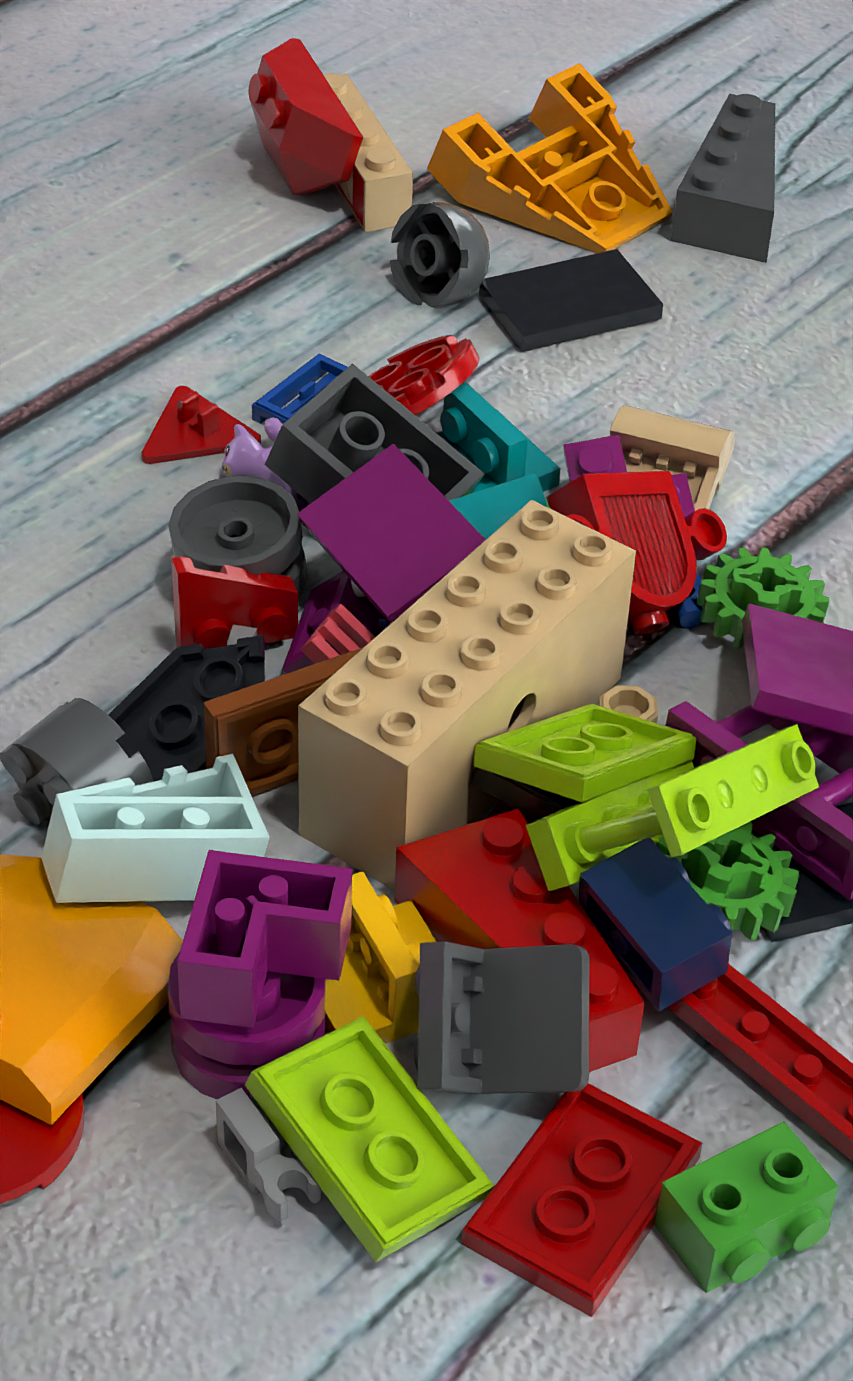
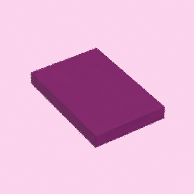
M394 444L297 513L308 532L390 624L486 540Z
M748 603L742 619L752 709L755 712L853 737V631Z

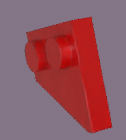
M182 556L171 558L176 647L202 644L204 649L227 646L233 625L257 628V636L263 635L265 644L294 637L298 626V591L291 577L272 573L252 574L245 568L223 565L220 572L194 568L191 558Z

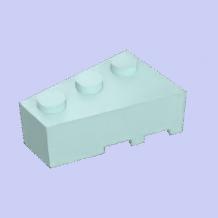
M233 753L216 757L213 768L188 774V771L182 765L164 769L162 780L137 786L128 777L56 794L41 856L56 903L195 900L208 850L264 857L270 837Z

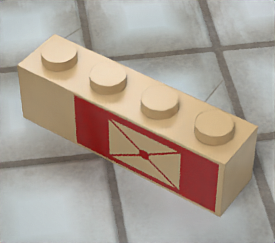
M325 74L324 77L363 135L349 181L340 184L335 183L364 232L395 227L400 216L412 206L413 172L348 74Z

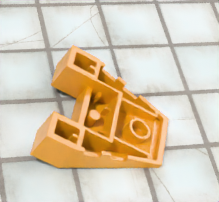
M580 63L546 79L529 116V119L547 138L516 153L479 113H475L442 130L427 170L458 203L595 253L614 250L667 221L673 214L648 164L641 166L632 148L635 140L629 129L622 130L614 115L617 106L611 95Z

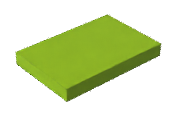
M591 703L480 741V743L475 744L474 767L579 802H585L694 759L697 737L692 736L691 733Z
M364 1016L253 1070L245 1083L246 1088L375 1262L485 1200L494 1188L491 1180L423 1092L417 1089L416 1083Z

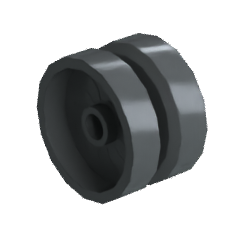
M230 476L215 479L189 491L173 508L168 526L174 556L191 558L194 568L220 572L223 565L245 568L252 574L272 573L288 576L293 580L298 591V598L303 594L307 579L306 559L302 547V525L297 515L299 510L295 498L281 485L260 477Z

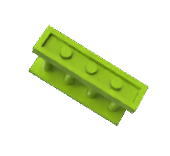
M798 724L696 768H694L692 760H689L585 802L576 803L526 825L548 891L579 882L580 873L643 839L651 838L657 844L660 838H664L671 858L683 855L819 788L815 776V760L811 749L802 739Z

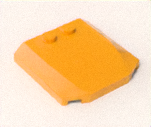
M0 854V1100L52 1125L169 1002L168 983L170 966L180 952L183 940L156 908L141 901L56 903L40 857Z

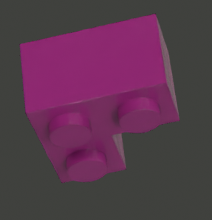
M208 850L177 961L180 1018L254 1028L267 971L339 981L351 929L352 868Z

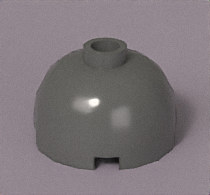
M443 202L412 205L400 216L392 231L391 243H398L397 260H390L391 272L398 289L409 302L417 305H422V302L430 307L458 303L477 290L483 282L490 260L489 241L483 226L466 209Z

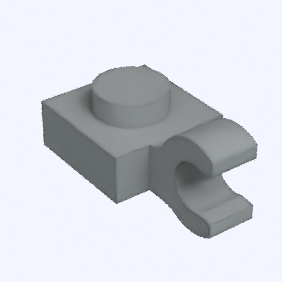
M242 1088L216 1100L217 1143L254 1196L262 1194L265 1208L274 1219L281 1222L288 1218V1200L282 1192L287 1188L295 1187L302 1189L313 1204L321 1200V1188L300 1159L286 1158L280 1154V1150L285 1147L283 1136L263 1109L257 1110Z

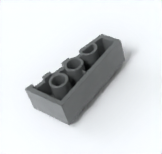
M729 93L677 189L671 241L767 263L774 218L776 103L762 101L759 97L751 94L734 95Z

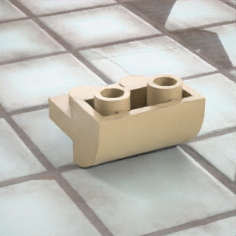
M623 405L617 412L611 425L610 436L619 434L627 472L670 471L671 475L686 473L695 511L700 508L709 509L715 491L720 489L734 448V431Z

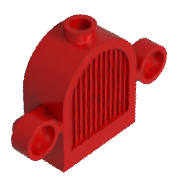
M670 471L582 474L546 497L550 509L636 550L627 627H633L636 635L651 633L669 625L666 610L684 601L691 593L697 574L696 560H704L721 551L727 542L725 526L719 516L713 511L700 508L684 517Z

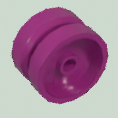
M179 953L170 966L168 1001L169 1013L172 1018L170 1029L172 1054L181 1076L201 1094L219 1099L242 1088L249 1097L250 1092L246 1088L245 1083L253 1070L325 1035L326 979L267 971L254 1028L180 1018L177 965Z

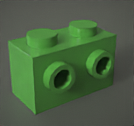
M785 1121L662 1182L655 1227L704 1291L708 1293L730 1280L734 1283H742L749 1280L764 1268L768 1260L791 1248L801 1251L817 1243L830 1228V1218L839 1186Z

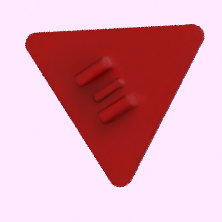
M178 386L175 388L141 452V458L146 464H154L225 453V447L234 438V426L236 424L244 426L260 444L261 435L219 408L215 403L213 404L199 395L197 391H193L187 386Z

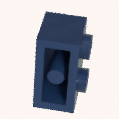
M651 838L643 839L580 873L579 902L619 964L658 1012L727 973L733 937L727 917L715 904H706L691 886L688 874L679 860L675 857L671 858L670 855L665 856Z

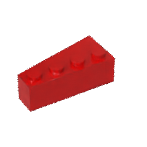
M519 809L396 847L394 901L400 904L412 900L423 920L430 926V932L436 942L445 941L480 949L566 944L585 948L589 954V1072L637 1055L645 1002L570 887L566 886L548 891L526 828L528 823Z

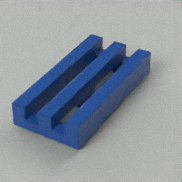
M320 353L252 404V420L261 424L266 419L273 417L278 418L284 424L348 367ZM329 372L325 377H323L321 380L315 383V381H317L319 378H321L323 375ZM299 395V397H297L295 400H293L290 404H288L286 407L282 409L284 405H286L293 398Z

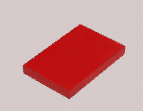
M589 1083L580 1092L564 1093L462 1229L461 1244L592 1317L655 1225L662 1182L695 1166L700 1158L703 1143Z

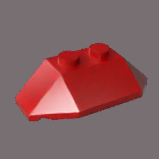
M291 38L262 56L257 74H254L250 79L248 95L266 151L291 193L302 196L324 189L333 183L340 184L349 181L363 135L302 41Z

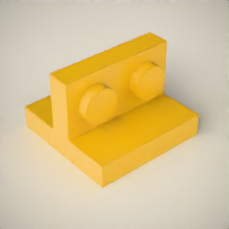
M363 871L352 875L351 929L340 980L326 979L325 1029L327 1033H330L364 1016L382 1041L387 1044L418 1033L419 997L416 992L415 977L420 966V943L436 942L412 900L392 906L385 894L377 896Z

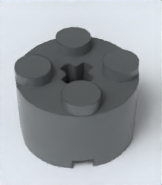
M74 698L71 702L68 703L67 701L64 705H60L0 753V760L3 766L14 778L20 789L13 795L17 808L28 821L37 826L45 820L50 823L56 794L128 777L135 783V786L154 781L139 751L128 758L116 742L117 739L125 734L119 725L99 707L82 698Z

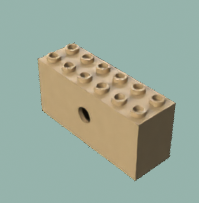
M533 500L529 501L298 705L299 835L395 891L396 847L477 822L499 799L470 784L475 769V744L591 703L596 704L599 701V697L609 691L621 679L636 550Z

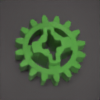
M743 547L738 548L735 560L722 553L718 555L716 566L709 564L706 566L696 604L702 606L700 614L702 622H715L712 635L716 638L728 634L734 637L732 648L739 650L744 646L742 619L748 603L824 623L830 602L829 597L822 595L825 583L823 580H809L812 570L809 565L798 568L791 566L792 555L786 553L779 559L771 556L768 548L762 547L758 556H751Z
M748 822L683 855L675 856V858L683 865L691 886L706 904L713 903L718 906L727 917L732 932L733 930H740L751 941L757 939L760 926L775 932L779 927L781 917L789 916L797 892L795 888L799 878V871L789 868L792 859L790 851L772 850L776 839L774 835L767 834L757 838L751 834L752 823ZM660 838L657 843L658 848L665 856L670 855L665 839Z

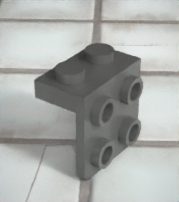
M445 941L420 943V966L415 977V987L419 997L418 1039L414 1047V1062L418 1071L417 1089L456 1094L580 1092L587 1086L589 1081V954L585 948L566 944L480 949Z

